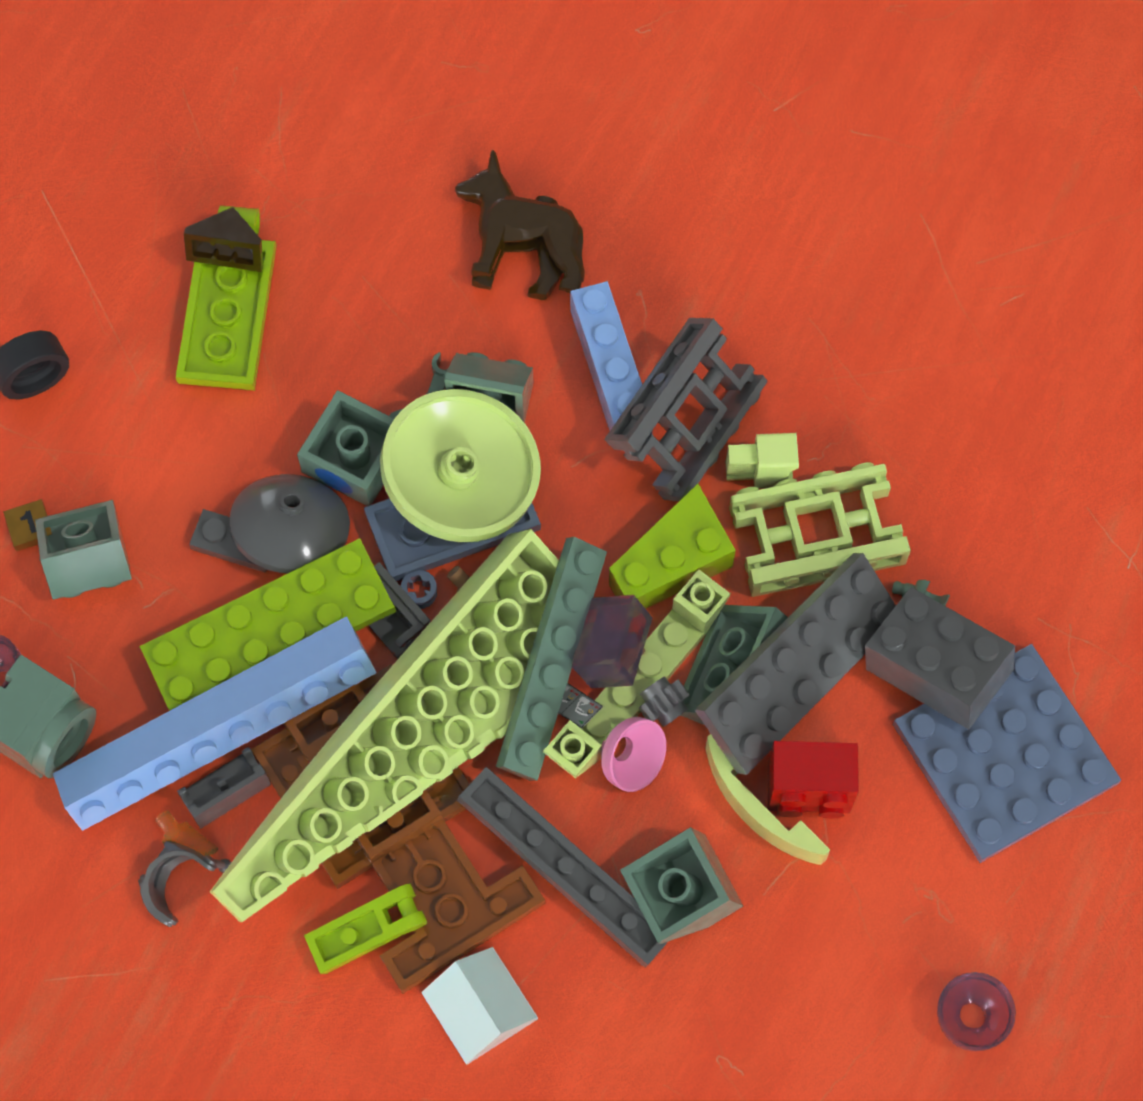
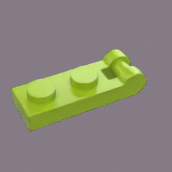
M411 884L395 888L305 934L304 937L320 974H327L406 933L426 925L428 922L423 911H418L413 901L416 895ZM398 906L402 918L392 922L387 910Z

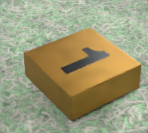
M42 499L3 511L16 551L38 545L35 519L48 516ZM50 527L46 528L47 536L52 535Z

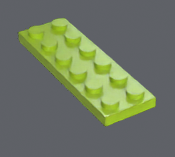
M359 538L141 645L140 648L170 711L346 616L356 632L395 613L396 609Z

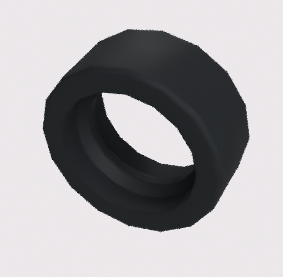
M49 331L28 332L13 338L0 347V391L9 399L20 400L43 393L56 385L69 369L67 354L58 338Z

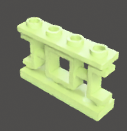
M871 462L861 463L854 466L851 471L836 473L832 470L823 471L814 475L812 479L798 482L797 479H785L776 483L774 487L760 490L758 487H747L739 490L736 495L731 496L729 511L733 517L735 529L754 525L762 554L746 557L745 560L751 596L755 597L825 582L853 553H864L874 571L905 565L911 549L907 536L903 537L902 524L882 528L874 499L889 496L891 486L886 478V465L879 464L874 466ZM861 490L860 499L863 509L845 512L840 494ZM784 506L783 513L787 525L767 529L762 510ZM831 509L839 537L804 545L797 516ZM868 524L873 543L852 547L853 540L849 528ZM791 540L796 560L774 564L775 556L772 544Z

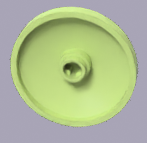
M448 389L435 391L415 399L395 417L388 429L381 449L380 471L385 490L391 502L400 514L415 527L429 535L447 541L478 542L506 532L524 516L538 490L541 463L539 451L530 430L509 407L482 393L463 389Z

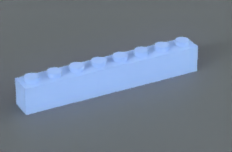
M347 616L52 773L64 808L83 831L376 674L377 672Z

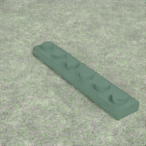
M569 537L565 540L496 763L497 768L529 781H538L545 758L543 751L549 745L607 554V551L576 537Z

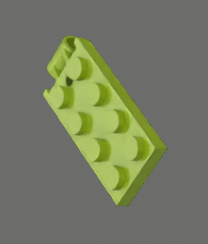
M221 205L218 209V213L234 206ZM234 207L255 233L259 235L260 210L257 208ZM262 240V272L194 262L176 371L178 384L255 391L277 247L276 241Z

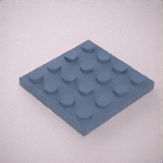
M1032 644L1015 653L1014 671L969 730L926 704H922L895 719L892 724L979 863L984 862L1117 786L1122 781Z

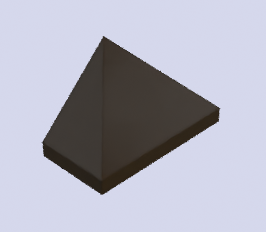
M234 207L185 228L184 243L187 261L262 272V239Z

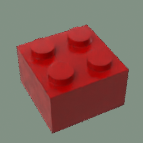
M773 742L768 760L769 811H777V815L782 817H799L802 815V812H819L820 817L829 819L841 818L844 816V813L851 812L859 793L858 743Z

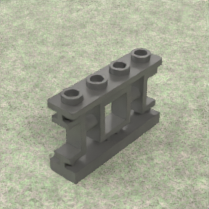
M689 318L604 439L614 450L624 451V456L627 460L642 462L648 454L663 469L653 483V487L656 490H660L658 494L664 500L680 501L700 482L708 468L717 461L719 452L728 439L739 429L741 420L749 408L758 401L760 392L768 382L763 375L754 374L755 369L750 364H735L731 370L717 355L727 338L720 334L723 328L714 318ZM699 362L708 370L703 380L696 373H693ZM719 383L728 390L721 401L713 393ZM691 393L705 409L689 431L675 414ZM657 423L667 431L660 442L653 435H649ZM677 444L684 450H687L680 462L671 455Z

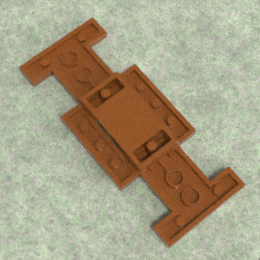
M392 664L363 682L351 686L283 723L285 729L251 749L280 798H282L358 704L392 667ZM459 767L452 770L453 773L442 781L435 782L428 787L421 796L370 832H365L352 841L353 844L345 850L335 853L321 863L337 889L372 867L388 892L402 885L411 884L416 895L413 901L417 910L423 911L428 923L415 930V934L380 955L381 960L402 994L545 904L544 897L523 865L487 887L445 822L466 809L457 799L470 784Z

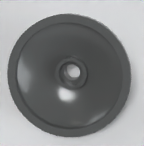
M280 474L259 479L241 491L232 505L229 527L233 542L247 559L267 570L288 574L345 546L349 536L350 519L342 499L325 484L306 476Z

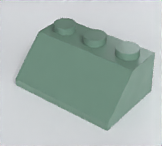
M724 605L706 633L684 684L685 689L690 695L682 700L688 710L681 714V716L704 725L695 709L788 617L776 607Z

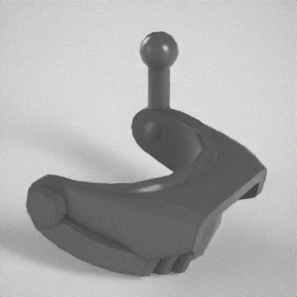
M166 841L164 843L165 847L159 856L149 865L146 874L141 875L138 880L144 905L161 923L168 927L176 925L178 919L170 912L165 900L166 882L171 871L180 863L194 859L210 871L218 868L219 871L224 873L231 864L230 860H217L209 855L204 856L185 845Z

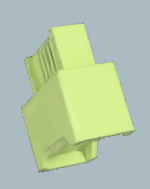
M797 433L756 434L754 444L728 445L725 462L727 480L753 479L754 487L770 488L774 487L779 481L793 479L792 471L799 468Z

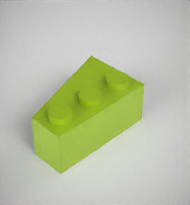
M699 484L691 489L609 568V586L626 617L632 616L679 593L698 570H701L711 578L733 567L736 550Z

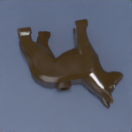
M492 150L488 169L480 171L470 179L455 186V192L458 197L468 202L476 203L481 207L478 226L479 235L482 240V253L479 261L473 263L472 285L490 290L505 252L537 250L541 273L537 283L529 288L528 297L546 300L563 273L564 278L560 281L559 290L570 293L572 290L580 289L585 276L582 261L583 229L577 222L571 210L558 205L555 199L548 196H538L535 200L515 196L509 183L501 173L496 152Z

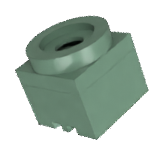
M20 655L6 674L5 680L9 682L6 688L0 686V753L40 779L43 775L47 778H53L52 773L71 764L87 742L96 721V709L81 700L73 687L28 658Z

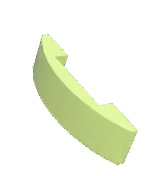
M710 734L707 737L705 749L712 774L725 799L739 817L754 832L781 851L810 863L821 865L825 862L830 849L801 820L788 831L735 777L738 773Z

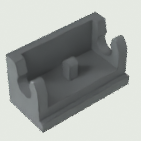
M379 562L374 567L396 612L368 626L398 660L429 625L431 620Z
M249 747L242 750L241 755L188 788L182 787L177 791L200 829L271 785L266 772L258 764Z

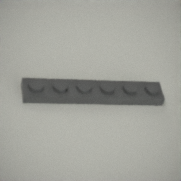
M485 767L459 795L457 801L642 966L646 968L668 943L659 944L635 898L490 769Z

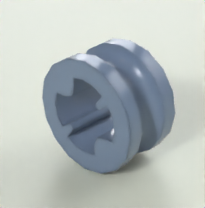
M418 570L404 576L401 582L403 590L420 609L429 607L437 597V584L434 577L424 570ZM421 581L423 587L430 586V591L424 590L425 596L417 598L415 592H408V588L414 589L413 583Z

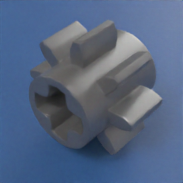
M664 676L640 693L645 701L639 707L643 716L651 721L658 719L663 727L688 710L682 700L690 694L679 679L670 684Z

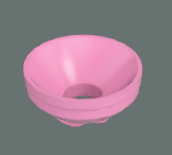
M641 717L625 719L615 726L602 743L601 764L606 779L617 788L627 792H636L649 785L661 770L665 760L666 738L662 728L656 722ZM625 737L626 747L623 753L615 758L614 752L621 738Z

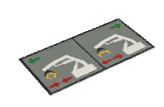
M567 683L558 713L582 729L603 706Z

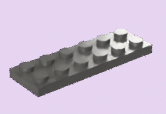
M853 553L695 709L738 774L747 775L771 751L773 742L780 741L865 655L866 643L895 608L894 601L864 553Z

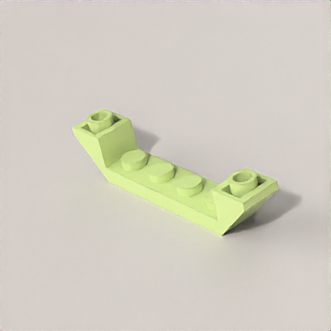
M698 570L673 599V607L670 613L642 644L646 651L641 655L625 680L621 682L613 678L595 699L596 702L603 706L602 709L582 729L569 720L544 749L543 753L574 778H577L601 759L602 743L606 740L612 729L625 719L637 717L640 714L639 707L645 703L640 693L665 676L668 680L704 638L731 593L701 570Z

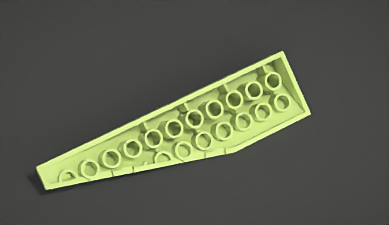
M532 529L508 534L336 730L282 796L210 890V893L239 922L245 921L287 891V887L314 872L319 868L318 865L335 853H340L352 845V841L365 832H370L421 796L423 791L435 782L445 779L453 773L452 770L466 760L476 757L490 743L505 736L559 563L557 557ZM594 599L591 603L577 653L608 617Z

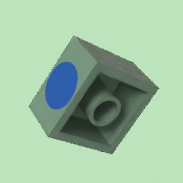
M337 390L297 454L301 472L366 506L372 505L384 485L380 471L381 449L394 418Z

